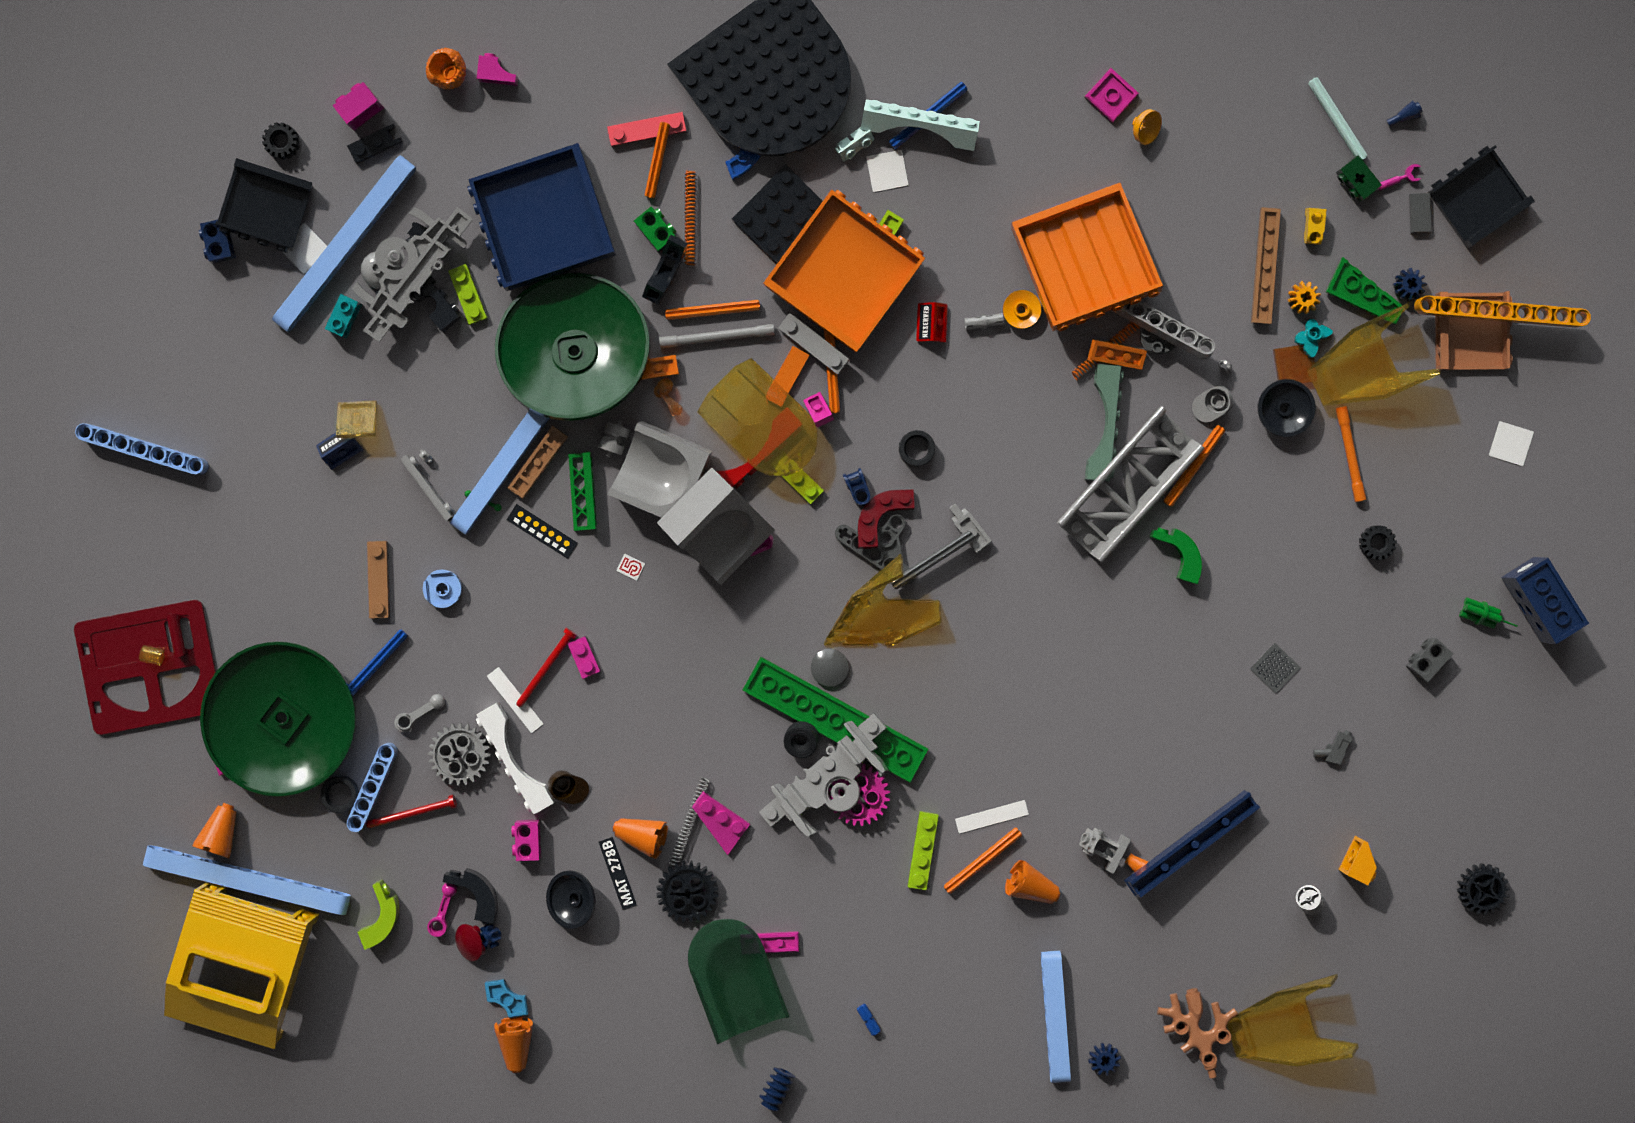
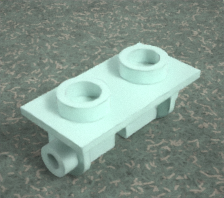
M859 127L850 134L854 140L850 141L846 137L836 144L837 146L834 149L840 154L843 162L854 157L858 151L868 147L874 141L871 130H861V127Z

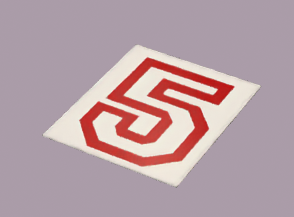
M624 554L616 571L637 581L645 563Z

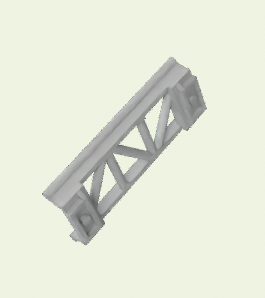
M1162 406L1158 408L1057 521L1063 530L1101 563L1105 561L1205 449L1201 444L1191 439L1165 413L1167 410ZM1150 431L1165 447L1135 446ZM1132 454L1174 455L1176 458L1157 479ZM1120 463L1128 504L1104 482ZM1129 463L1151 484L1150 488L1137 502ZM1099 487L1124 512H1081L1079 508ZM1090 520L1120 521L1106 536Z

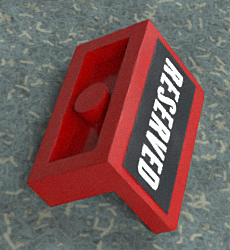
M937 302L918 303L916 341L946 342L948 304Z

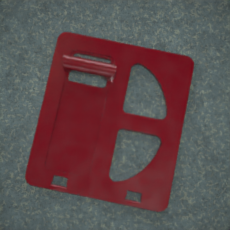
M201 601L179 602L81 621L75 624L74 634L95 733L103 735L200 716L205 690L216 673L204 607ZM187 617L189 619L194 643L192 649H187L184 646L180 626L182 618ZM166 621L168 622V627H169V632H170V637H171L173 652L170 651V646H169V641H168V636H167V631H166V626H165V622H166ZM82 643H88L90 654L84 655ZM189 666L199 667V679L193 690L175 705L166 706L163 701L159 673ZM142 676L145 681L149 709L147 711H135L120 706L105 693L103 689L104 684ZM100 701L102 712L96 713L94 702Z

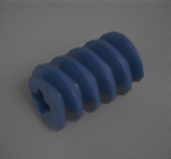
M774 1067L773 1070L777 1074H770L773 1082L766 1081L770 1087H763L766 1095L760 1094L759 1097L763 1100L761 1102L763 1106L778 1112L780 1109L778 1105L783 1103L781 1098H786L787 1094L785 1091L790 1090L789 1085L793 1084L792 1078H795V1075L783 1068Z

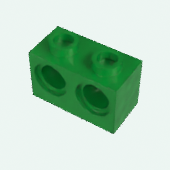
M651 206L637 217L634 223L660 253L665 248L669 236H675L677 231L670 223L666 225L662 220L664 215L658 208L654 210ZM650 216L656 218V222L652 226L645 223L646 219ZM661 231L668 233V237L664 241L658 239V234Z

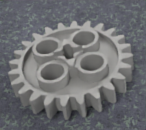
M453 723L450 726L451 730L445 726L443 727L444 733L441 731L437 732L439 738H432L435 744L429 745L433 751L428 752V755L433 756V758L428 762L435 764L431 769H438L436 776L442 774V781L449 778V784L456 780L457 785H460L461 780H463L464 784L467 785L468 778L474 782L476 781L475 775L478 777L482 776L480 770H487L484 764L490 763L486 759V757L491 756V753L486 752L490 745H484L487 739L480 738L483 732L477 734V727L470 730V724L463 728L462 723H459L458 728H456ZM460 736L467 738L468 744L466 746H462L459 743ZM451 739L455 741L456 748L453 745V743H451ZM444 745L451 748L450 755H445L442 752ZM458 751H463L464 753L461 757H456L455 755ZM469 753H474L477 756L475 763L468 760ZM452 762H457L460 765L459 772L452 770ZM464 762L468 765V769L464 767Z

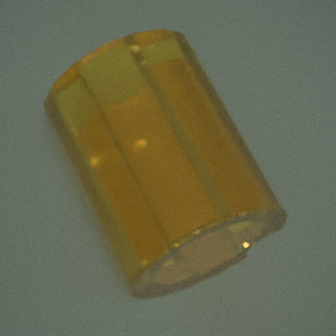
M144 645L140 651L139 660L160 666L165 657V650Z

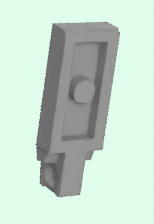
M956 504L949 507L955 515L952 520L962 534L967 531L972 532L974 540L969 542V544L976 553H979L992 542L969 511L965 508L961 511Z

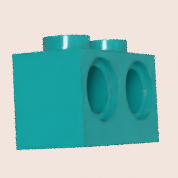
M340 294L325 329L347 339L363 304Z

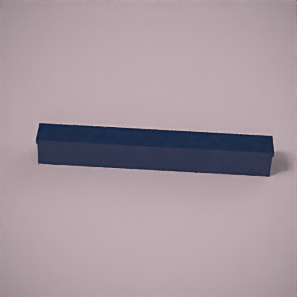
M1242 791L1126 878L1124 882L1134 896L1141 898L1257 811L1260 806L1256 804L1250 792Z

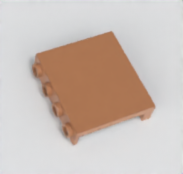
M1510 291L1503 293L1439 292L1435 294V296L1512 303ZM1445 302L1441 304L1442 310L1445 312L1448 310V305ZM1462 303L1460 309L1463 313H1466L1467 306ZM1481 305L1480 312L1485 315L1486 308ZM1500 307L1499 313L1503 317L1506 312L1503 307ZM1435 316L1436 370L1509 369L1513 362V356L1510 354V346L1513 342L1512 335L1510 334L1512 322Z

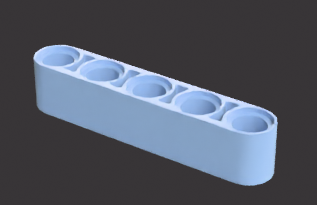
M393 743L383 744L376 752L347 819V827L352 832H359L366 827V823L369 821L398 753V749ZM385 747L391 749L392 755L390 757L384 755L383 750ZM377 765L383 766L384 773L382 775L376 772ZM370 782L376 785L377 789L375 792H371L368 789ZM362 800L368 802L369 808L367 810L361 807L360 803ZM354 818L360 819V827H356L353 824Z

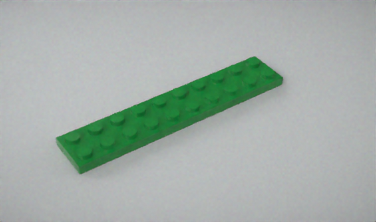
M760 657L743 688L744 692L795 720L812 724L819 733L835 742L842 740L846 735L853 742L855 738L844 724L853 721L858 727L870 717L763 657ZM885 725L887 729L873 740L878 746L874 752L885 763L888 771L911 782L928 748Z

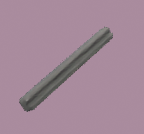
M965 532L891 580L894 589L900 588L974 540L972 532Z

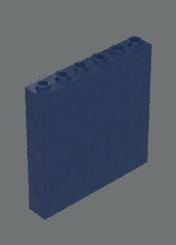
M579 143L468 179L470 183L467 186L468 192L475 199L476 203L473 204L476 215L481 217L482 221L479 222L482 233L486 232L488 239L485 240L488 251H492L493 258H491L494 269H498L500 276H497L500 288L504 287L506 291H510L616 255Z

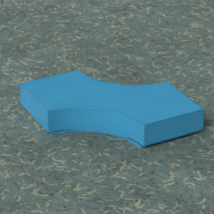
M504 979L485 982L487 1002L500 1004L506 1010L509 1018L529 1014L526 995H518L512 992L507 987Z

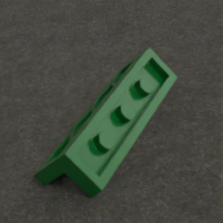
M592 453L568 454L574 531L597 529ZM583 457V467L579 471L573 465V458ZM579 475L584 478L585 484L581 490L575 486V479ZM580 494L586 498V505L583 509L576 504V499ZM583 513L587 516V526L578 527L577 518Z

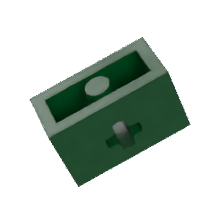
M1359 155L1336 172L1340 183L1346 185L1350 190L1349 194L1351 197L1359 202L1382 186ZM1357 177L1360 178L1358 183L1355 182Z

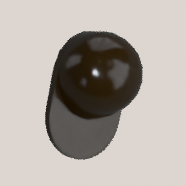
M560 770L549 778L548 790L559 801L568 804H578L587 797L589 785L585 779Z

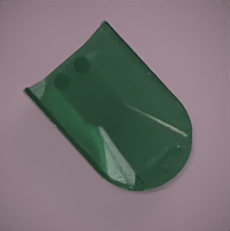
M719 919L706 924L696 933L688 950V966L717 1045L738 1034L769 1022L790 1017L763 943L750 926L734 919Z

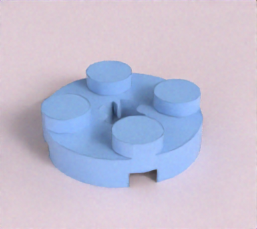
M444 569L436 570L429 574L424 581L423 594L425 599L435 607H450L459 601L462 594V584L454 572ZM440 583H444V586L448 588L445 594L437 590V587H440Z

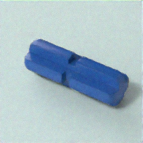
M862 1004L857 1007V1011L862 1020L866 1022L865 1025L871 1035L875 1036L880 1033L881 1030L875 1019L872 1018L867 1005Z

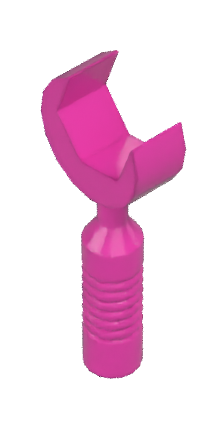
M1418 164L1410 165L1406 168L1405 175L1395 176L1380 182L1382 186L1378 188L1379 191L1398 184L1403 179H1407L1409 182L1419 181L1421 178H1414L1411 172L1414 168H1420L1421 166Z

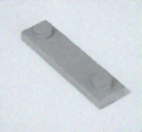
M789 313L778 327L838 375L850 361L847 356L792 313Z
M409 455L400 458L446 521H450L454 517L452 514L454 512L453 508L448 502L444 503L418 468L420 464L417 459Z

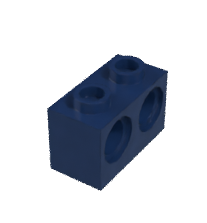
M218 219L200 223L201 229L199 230V236L205 244V248H203L206 260L213 264L236 259L231 235L219 231L214 237L210 235V231L216 227L215 223ZM221 246L222 253L216 256L215 249Z

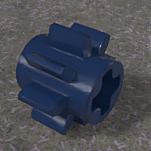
M493 924L481 927L480 937L484 947L489 949L499 946L498 941L502 937L499 928L494 927Z

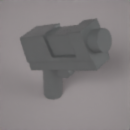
M1347 730L1344 733L1338 731L1332 745L1327 744L1325 749H1314L1313 756L1325 757V761L1332 762L1334 766H1338L1346 754L1345 751L1349 743L1353 740V737H1351L1352 733Z

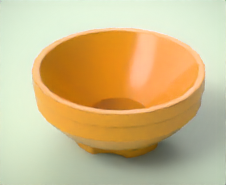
M1149 109L1135 117L1132 123L1135 140L1143 145H1148L1156 139L1162 126V117L1158 111Z

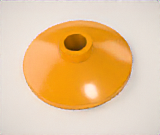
M1017 290L1005 299L1003 315L1006 321L1013 327L1028 328L1038 321L1041 315V304L1037 296L1032 292ZM1018 307H1024L1025 312L1019 313Z

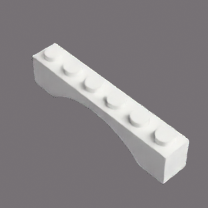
M497 702L476 714L478 725L487 732V741L490 745H494L497 750L495 754L500 762L503 761L507 767L505 768L507 776L510 779L513 778L516 783L514 787L517 793L523 795L526 809L536 814L553 804L556 800L550 794L548 786L530 777L513 758L507 740L508 717L501 704Z

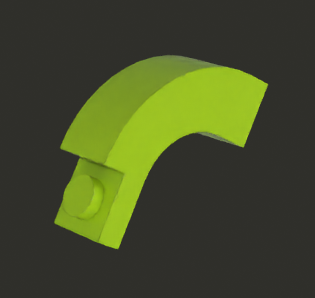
M383 879L372 885L380 904V916L376 923L358 931L364 950L383 941L392 932L399 917L398 896H389L390 888L387 883L384 884Z

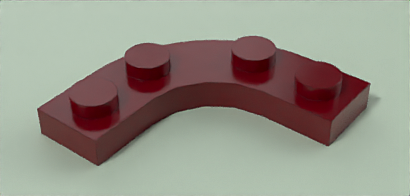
M914 489L889 490L869 500L863 507L858 520V549L878 548L877 525L884 514L895 510H914Z

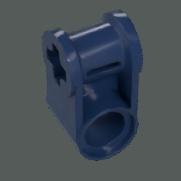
M861 468L848 475L843 474L854 502L859 506L866 505L870 500V492ZM865 492L867 500L859 502L856 498L857 493Z

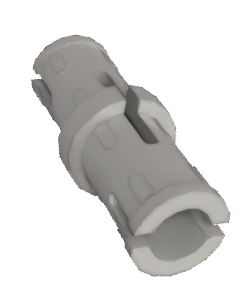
M1003 313L993 315L981 314L978 317L964 318L965 330L987 329V327L1004 325Z

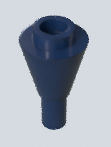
M1412 100L1397 115L1386 120V122L1391 127L1400 121L1404 122L1420 118V113L1423 110L1419 102L1415 103Z

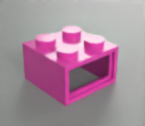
M364 82L355 84L350 89L351 92L338 97L335 100L336 103L332 105L345 123L354 131L385 108Z

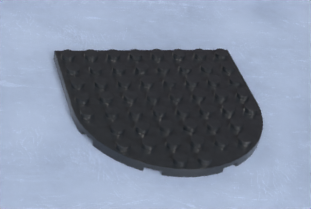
M755 0L667 63L678 81L722 138L743 151L761 156H784V154L803 151L818 143L835 127L842 113H844L851 89V70L846 50L838 35L812 0Z

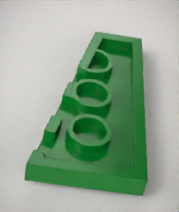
M1344 257L1340 259L1325 293L1395 325L1404 306L1386 291L1379 288L1375 282L1363 275L1358 268L1352 266Z

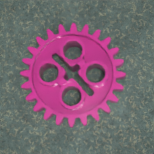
M866 764L862 765V772L857 777L863 776L867 780L866 785L859 786L860 792L863 791L862 798L869 804L870 809H867L863 800L859 797L857 803L862 806L860 813L850 809L840 812L839 819L845 816L846 823L853 820V826L856 825L857 821H860L861 826H863L864 820L871 824V818L877 821V813L880 815L884 814L881 808H888L884 802L890 801L886 794H889L891 791L885 790L889 783L882 782L885 776L879 778L878 771L872 772L873 766L867 770ZM838 779L832 783V785L837 783L850 785L849 781L845 779ZM839 789L838 794L840 796H843L841 793L842 789ZM869 792L877 794L878 799L876 802H871L868 799Z

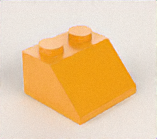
M1355 836L1338 870L1369 885L1376 877L1375 871L1377 867L1368 842Z

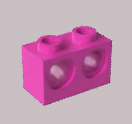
M517 820L511 829L512 837H515V845H512V855L516 856V861L540 860V820ZM527 826L530 829V835H523L521 827ZM522 846H529L531 848V854H524L522 852Z

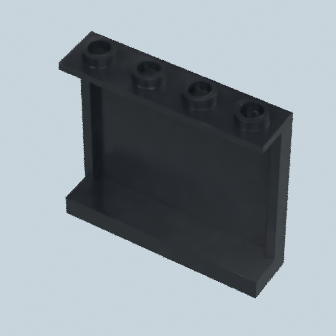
M1487 145L1478 152V157L1467 159L1462 163L1464 167L1460 170L1455 168L1446 174L1448 176L1446 180L1442 182L1439 179L1431 185L1433 189L1427 192L1430 193V197L1466 248L1474 246L1535 202L1531 195L1528 197L1525 195L1494 151L1497 148L1496 145L1491 148Z
M236 158L220 215L215 223L216 228H219L218 231L230 235L231 232L238 234V237L243 240L249 241L250 238L257 240V243L262 246L268 247L269 244L276 246V249L281 252L293 251L313 184L312 182Z

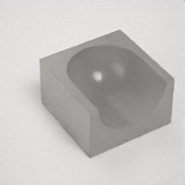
M638 422L625 461L607 495L662 518L702 478L713 451L647 422Z
M712 467L657 522L668 536L681 549H685L720 585L775 531Z

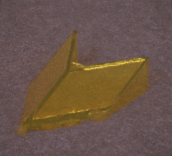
M899 554L851 595L825 639L824 645L843 643V645L873 646V643H885V646H893L942 623L941 602L939 600L887 599L882 593L886 585L903 577V556Z

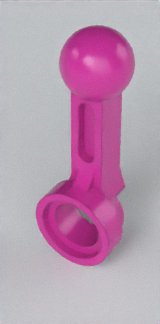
M445 883L442 886L443 898L438 914L429 921L427 926L428 932L434 937L444 935L447 930L446 914L451 897L457 893V886L455 884ZM440 922L443 925V929H434L433 923Z

